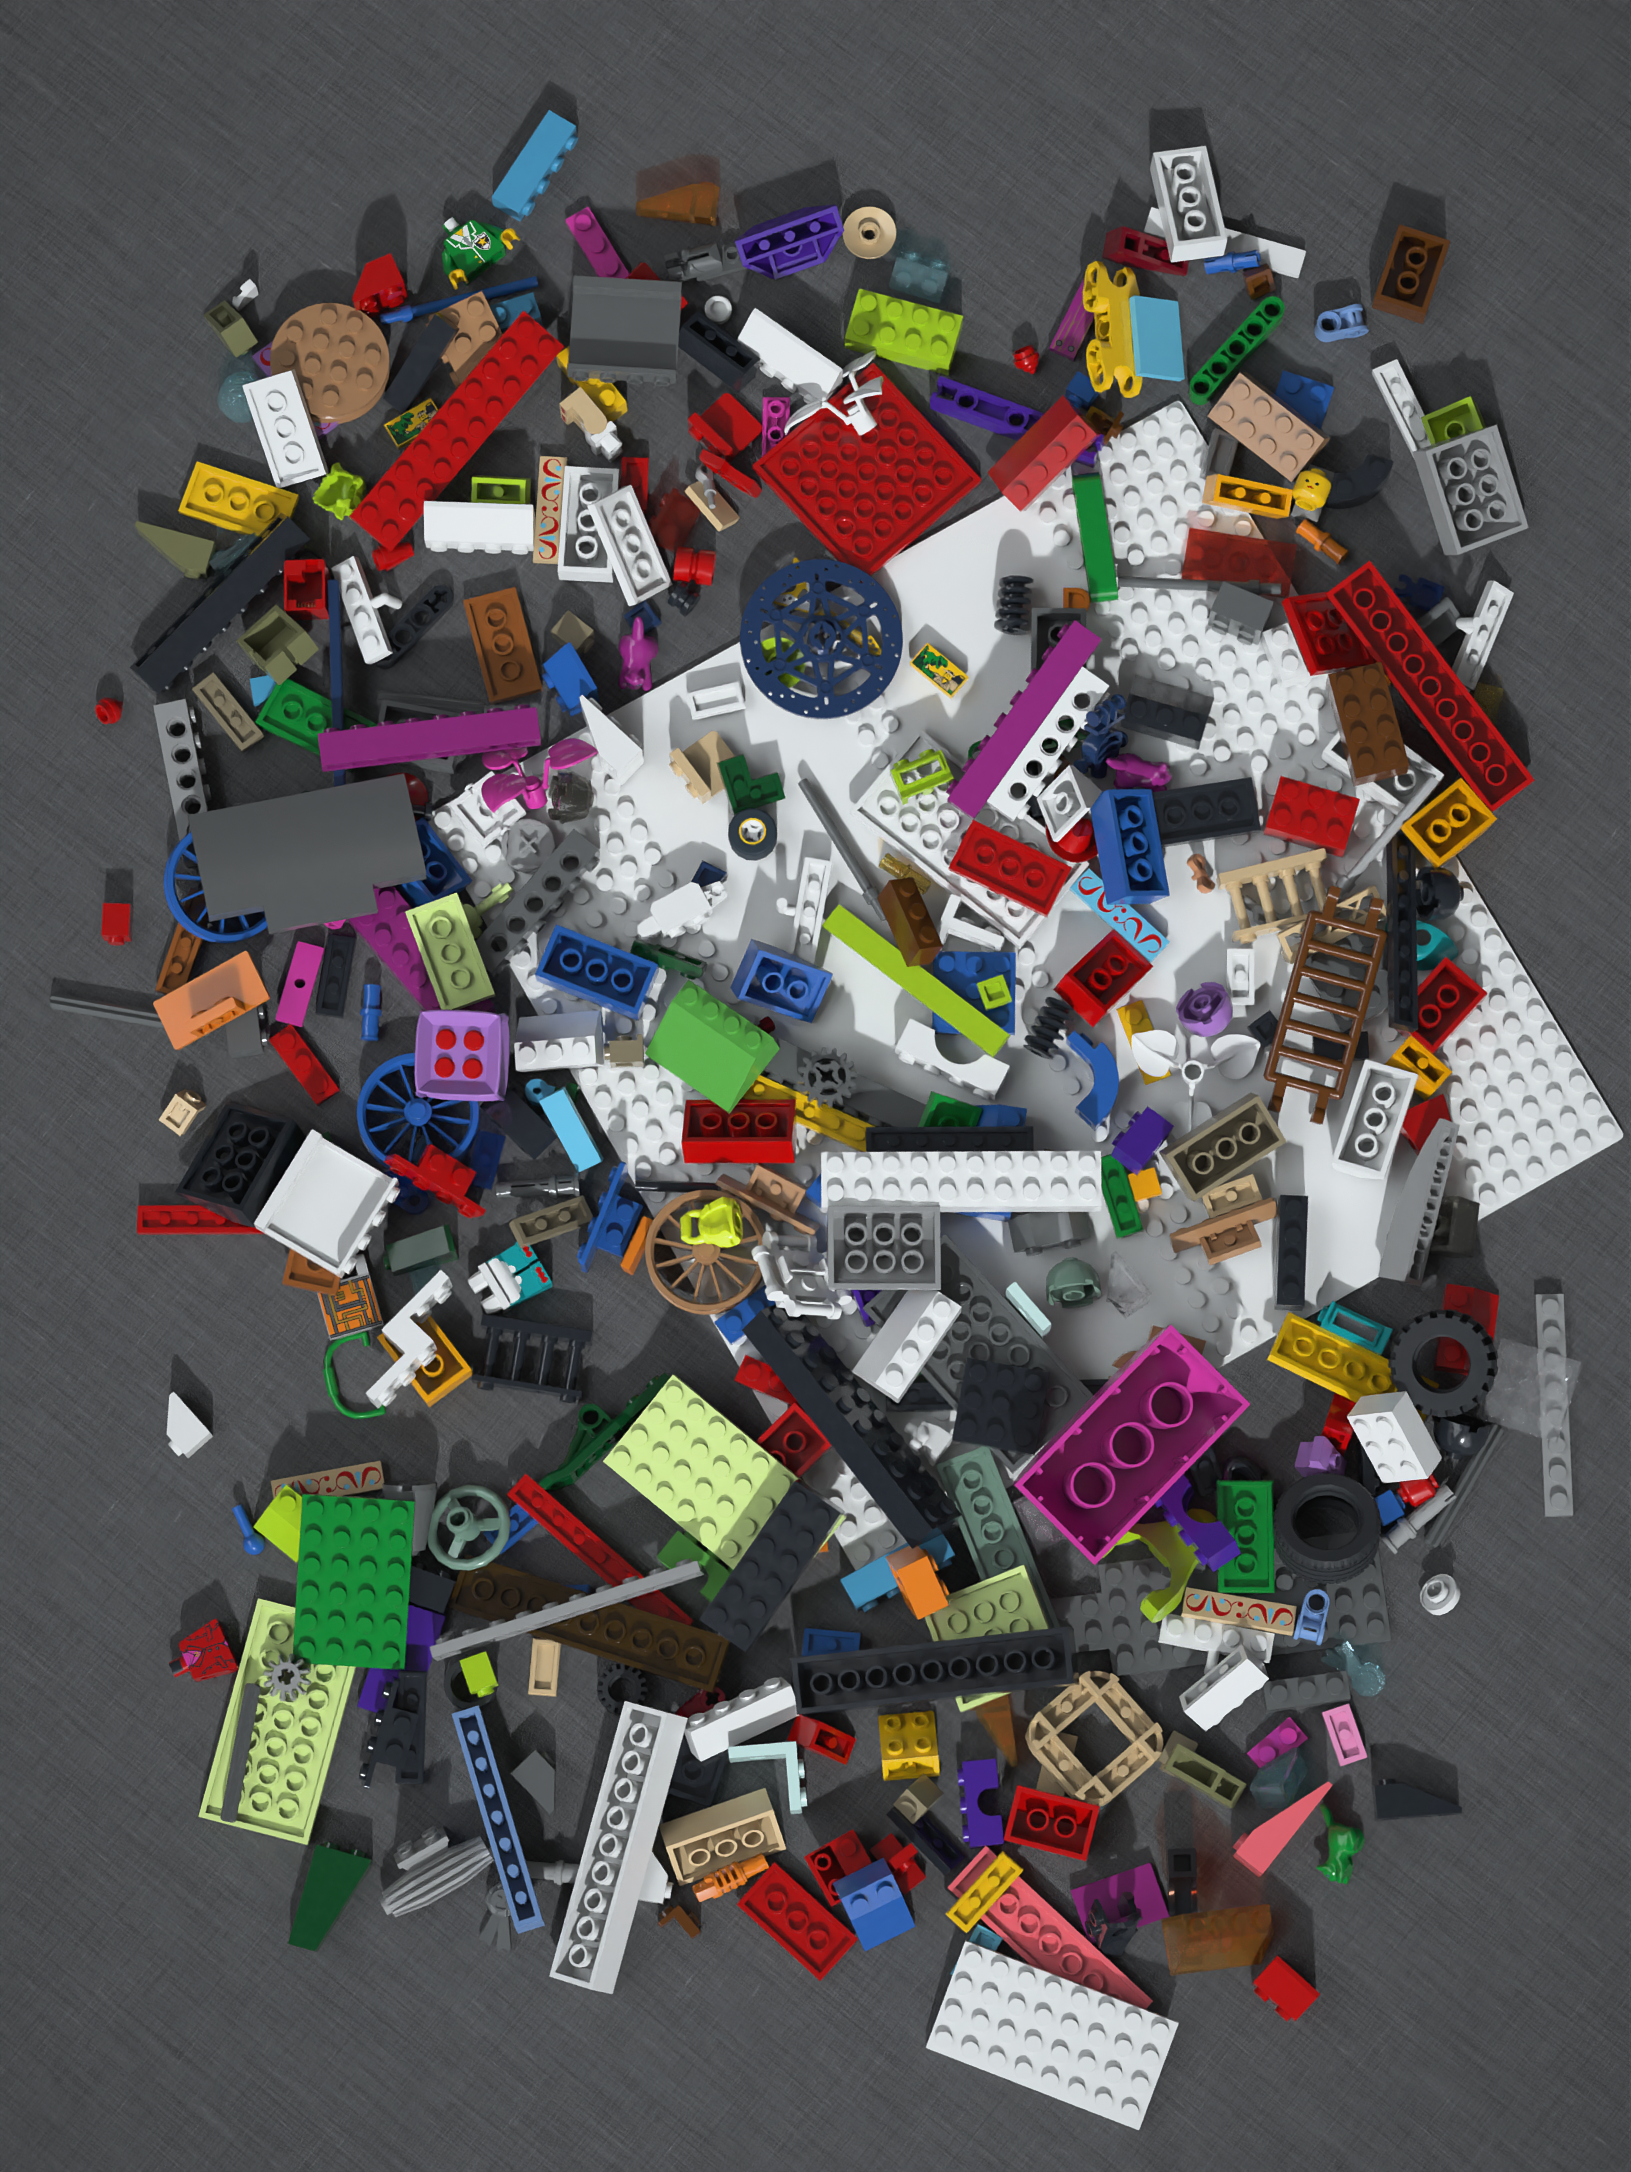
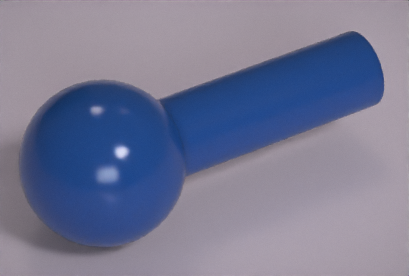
M243 1505L234 1506L232 1511L245 1537L243 1540L244 1550L251 1555L260 1554L265 1548L264 1538L260 1534L255 1533Z

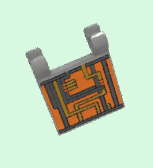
M358 1254L354 1257L357 1260L355 1267L358 1275L341 1280L337 1297L317 1292L330 1341L384 1326L367 1262L363 1254Z

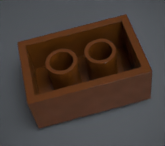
M1399 224L1372 308L1423 324L1448 252L1450 240Z

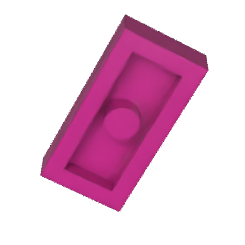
M1288 1717L1252 1748L1247 1755L1260 1771L1266 1775L1305 1742L1308 1737Z

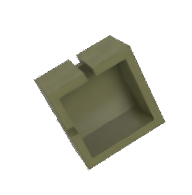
M277 605L270 609L236 640L250 660L277 685L282 684L297 670L295 665L298 663L302 665L319 650L306 631Z

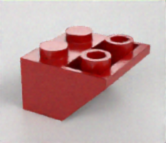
M391 253L366 263L353 294L354 308L356 311L363 312L369 318L376 316L379 310L386 307L395 308L401 305L408 298L404 281Z
M853 1829L804 1856L831 1907L841 1902L833 1882L872 1864Z

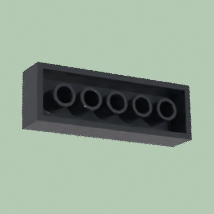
M795 1480L700 1620L743 1651H749L845 1511L802 1480Z

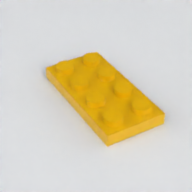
M197 461L178 511L179 514L256 539L280 513L292 519L299 495Z

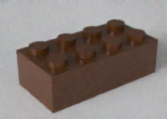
M1378 662L1328 674L1326 687L1353 787L1407 774L1410 765L1382 663Z

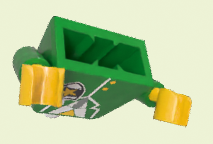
M452 217L442 226L449 235L443 242L444 250L441 254L443 272L450 279L455 290L458 289L457 283L461 281L467 286L506 255L503 244L511 250L513 246L510 242L514 239L520 241V237L512 228L505 230L485 222L477 223L473 219L461 226L456 218Z

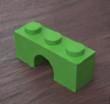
M677 1531L657 1555V1559L669 1569L676 1568V1563L685 1559H692L693 1562L698 1561L709 1575L708 1582L700 1593L708 1601L712 1602L733 1569L729 1566L726 1570L718 1563L721 1559L709 1549L706 1552L697 1546L699 1541L686 1531L682 1534Z

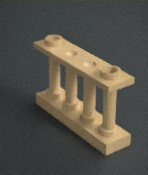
M1325 848L1218 874L1216 878L1218 890L1226 889L1227 892H1230L1240 930L1234 931L1232 935L1233 942L1241 941V944L1251 943L1257 940V936L1285 930L1307 918V914L1303 913L1293 877L1295 871L1305 869L1306 872H1309L1319 906L1318 912L1323 910L1326 890L1320 869L1322 868L1321 865H1324L1327 860ZM1275 876L1283 879L1293 917L1278 921L1267 885L1269 878ZM1250 882L1257 886L1266 919V924L1254 927L1250 926L1241 893L1242 884ZM1342 909L1338 910L1336 917L1340 915Z

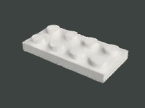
M295 369L242 385L276 487L282 488L329 473Z
M631 485L624 486L587 505L629 606L636 605L673 585Z

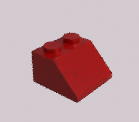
M1278 1955L1251 1983L1256 1987L1253 1992L1265 2003L1268 1999L1277 2006L1274 2011L1286 2022L1289 2019L1295 2022L1320 1995L1317 1990Z

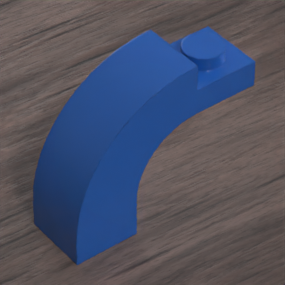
M1074 1030L1067 1037L1066 1044L1088 1064L1094 1077V1086L1091 1092L1076 1106L1075 1113L1096 1131L1107 1119L1114 1107L1119 1087L1118 1069L1114 1057L1103 1042L1093 1049L1091 1047L1093 1042L1084 1033L1079 1035Z

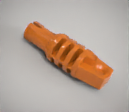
M761 1852L741 1863L734 1861L722 1869H717L714 1873H709L703 1877L704 1880L695 1884L692 1888L699 1902L711 1897L715 1899L726 1892H730L732 1889L738 1888L740 1885H745L748 1878L768 1869L769 1866Z

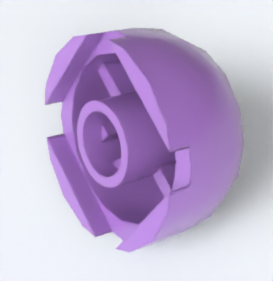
M1216 982L1200 984L1202 988L1193 991L1191 988L1180 998L1176 1007V1012L1179 1015L1178 1018L1183 1026L1190 1033L1199 1037H1210L1220 1033L1227 1027L1233 1016L1231 998L1224 987Z

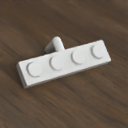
M352 556L331 569L335 580L339 581L340 594L365 663L372 665L393 653L377 608L385 604L394 609H399L402 606V601L387 593H382L373 598L360 560Z
M1496 581L1487 582L1473 617L1458 618L1456 620V626L1466 632L1452 670L1465 688L1469 690H1475L1514 594Z
M805 857L797 906L787 904V900L782 897L777 900L776 905L779 914L795 916L788 953L815 965L832 861Z
M1168 1614L1162 1619L1158 1642L1207 1651L1208 1656L1204 1669V1674L1206 1675L1218 1665L1219 1654L1230 1655L1242 1644L1261 1662L1269 1663L1275 1634Z

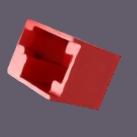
M323 559L286 560L284 562V609L293 620L329 619L328 580H331V576Z

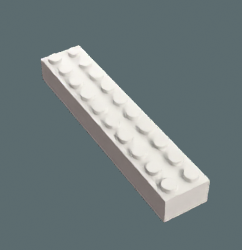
M1101 1151L821 1152L822 1213H827L828 1206H940V1212H1100L1102 1207Z
M624 1701L549 1977L591 1990L613 1994L688 1718Z

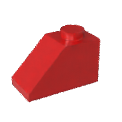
M799 1715L794 1721L787 1741H796V1745L846 1765L856 1738L821 1721Z

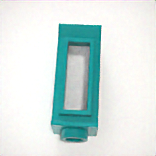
M1334 1301L1331 1302L1329 1307L1323 1306L1317 1321L1321 1322L1320 1327L1380 1356L1393 1330Z

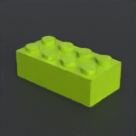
M859 289L845 335V348L864 354L876 350V357L949 376L963 327V316Z

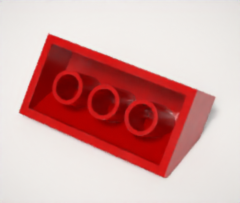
M1063 395L987 473L1002 494L1020 512L1026 511L1102 433Z
M740 1099L730 1114L711 1100H686L681 1139L684 1163H795L797 1144L796 1099Z

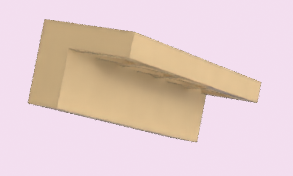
M1371 885L1338 902L1333 916H1336L1338 910L1347 908L1353 910L1351 916L1346 918L1347 920L1364 924L1368 907L1360 910L1359 906L1362 898L1369 894H1372L1374 898L1381 899L1376 886ZM1355 902L1354 907L1348 906ZM1384 903L1378 920L1387 916ZM1306 919L1276 934L1283 948L1281 954L1287 963H1294L1299 943L1289 947L1285 937L1295 932L1302 934L1303 931L1300 930L1304 928ZM1327 925L1326 929L1314 934L1313 939L1333 944L1353 932ZM1309 949L1308 956L1317 951Z

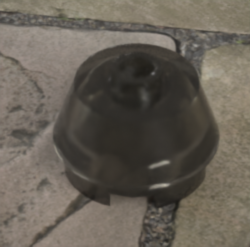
M569 769L565 772L557 771L558 775H553L548 793L549 796H552L553 808L548 809L550 819L560 821L561 824L585 819L594 801L591 781Z

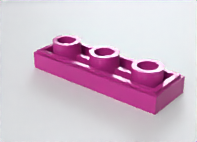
M763 397L762 457L787 436L784 428L790 418V397ZM778 433L781 436L778 439H773L771 435Z
M300 941L297 942L276 1014V1021L303 1027L325 951L324 948ZM298 982L305 984L303 988H297L295 985Z

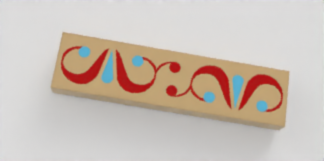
M540 456L533 563L558 564L565 466H567V457Z
M381 1461L272 1480L271 1486L274 1499L286 1484L292 1485L301 1494L351 1496L382 1490V1484L385 1481Z
M1186 1587L1181 1617L1292 1636L1297 1606Z

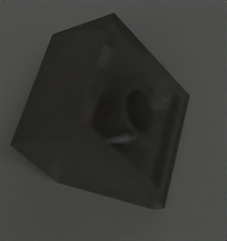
M1442 1196L1428 1255L1449 1258H1473L1480 1203L1460 1196Z

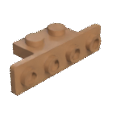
M762 1163L757 1164L747 1185L726 1174H722L717 1179L716 1185L721 1187L720 1190L722 1192L744 1199L745 1203L754 1209L761 1208L769 1212L770 1217L779 1222L786 1221L794 1225V1229L799 1233L814 1235L821 1225L797 1212L808 1187Z
M1273 1197L1266 1200H1258L1254 1204L1241 1209H1233L1227 1214L1206 1219L1202 1223L1188 1228L1178 1229L1169 1235L1174 1253H1178L1201 1245L1210 1266L1262 1247L1261 1241L1254 1225L1278 1216L1276 1202Z

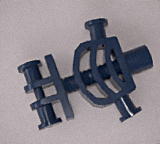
M1119 693L1114 694L1111 699H1106L1102 704L1097 705L1094 711L1091 710L1086 714L1088 723L1084 725V729L1090 732L1082 745V759H1077L1073 763V766L1083 775L1088 772L1089 767L1091 768L1090 774L1092 777L1097 779L1105 778L1108 767L1106 759L1116 758L1119 755L1120 748L1128 744L1127 734L1112 727L1125 718V713L1119 710L1126 706V700Z

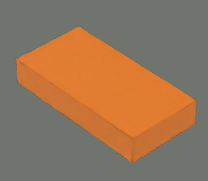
M645 1216L642 1217L620 1264L624 1272L631 1275L634 1274L645 1251L646 1237L652 1224V1219Z

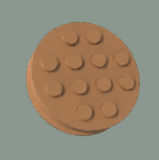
M338 303L315 304L293 314L278 330L270 353L271 376L295 369L313 422L332 423L339 421L337 424L350 422L371 410L383 395L389 378L388 346L379 327L363 312Z

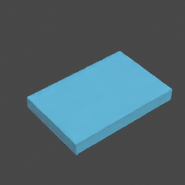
M1136 295L1130 297L1129 304L1136 376L1172 381L1185 379L1178 301Z

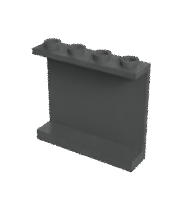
M574 275L569 361L567 363L568 377H572L576 381H587L589 378L600 379L604 383H614L616 380H623L633 385H639L643 382H654L657 386H669L670 383L676 384L682 282Z

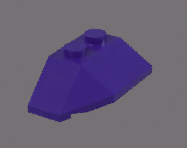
M836 204L805 207L754 225L734 241L743 267L775 280L825 262L839 237L844 232V228Z

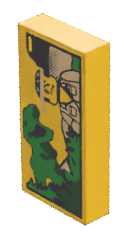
M431 398L384 424L398 450L411 443L438 411Z
M929 643L910 662L911 667L950 699L969 680V677Z

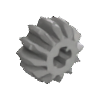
M282 1654L278 1655L280 1664L276 1665L274 1661L270 1660L268 1664L274 1669L273 1672L265 1670L263 1673L265 1676L272 1678L264 1682L265 1687L274 1686L269 1694L274 1697L280 1692L279 1697L282 1702H285L287 1693H289L292 1701H296L295 1691L298 1690L302 1695L306 1694V1691L300 1687L301 1684L311 1685V1680L302 1677L310 1674V1669H301L305 1664L303 1659L298 1660L294 1664V1654L289 1655L287 1662H285ZM285 1671H288L291 1675L294 1673V1677L290 1679L291 1683L289 1685L284 1681L282 1683L280 1681L284 1677Z

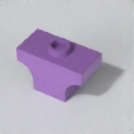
M1315 1436L1313 1442H1300L1294 1467L1303 1477L1320 1473L1344 1475L1347 1461L1325 1436Z

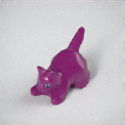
M637 616L633 623L632 633L622 636L619 641L618 649L623 658V666L618 680V687L621 689L629 687L633 690L642 687L644 691H649L652 688L650 662L658 653V642L654 637L644 634L642 618Z
M1122 753L1116 758L1106 759V763L1111 768L1116 769V779L1113 781L1115 789L1141 787L1151 789L1152 793L1167 790L1164 784L1168 783L1172 777L1168 763L1146 761L1132 753Z

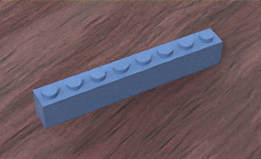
M478 1705L453 1713L454 1724L515 1929L519 1934L545 1926L480 1707Z

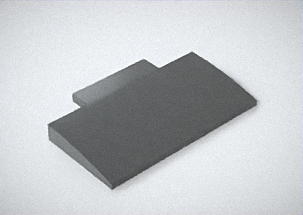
M404 773L188 815L209 922L264 911L268 932L273 934L378 913L373 889L426 879L424 859Z

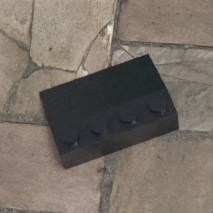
M227 1101L175 1192L177 1195L232 1222L255 1228L254 1222L290 1166L306 1136L294 1119Z

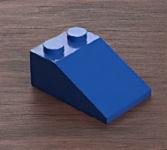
M751 939L730 988L739 1000L812 1024L833 974L780 948Z
M884 1858L833 1882L864 1951L916 1927Z

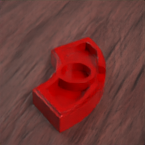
M705 449L702 450L699 458L704 465L715 474L718 473L734 487L753 498H758L762 489L754 480L736 470L726 460Z

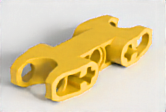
M1095 261L1087 266L1082 291L1084 308L1086 311L1094 313L1096 339L1090 341L1086 350L1087 368L1091 384L1096 392L1102 393L1104 390L1110 389L1113 383V376H1115L1123 396L1132 398L1139 395L1143 378L1135 374L1129 304L1130 297L1134 295L1140 296L1136 277L1131 268L1124 267L1116 271L1112 283L1103 262ZM1097 270V279L1095 283L1094 273ZM1126 276V284L1123 286V279ZM1103 374V382L1100 384V377ZM1130 377H1132L1133 379V385L1131 389H1129Z

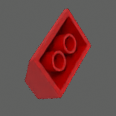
M1446 1284L1441 1310H1457V1312L1472 1316L1475 1321L1480 1322L1485 1327L1486 1332L1494 1340L1500 1296L1474 1287ZM1437 1337L1433 1370L1467 1375L1470 1368V1359L1465 1347L1453 1338Z
M1017 1784L1004 1840L1086 1861L1100 1806Z

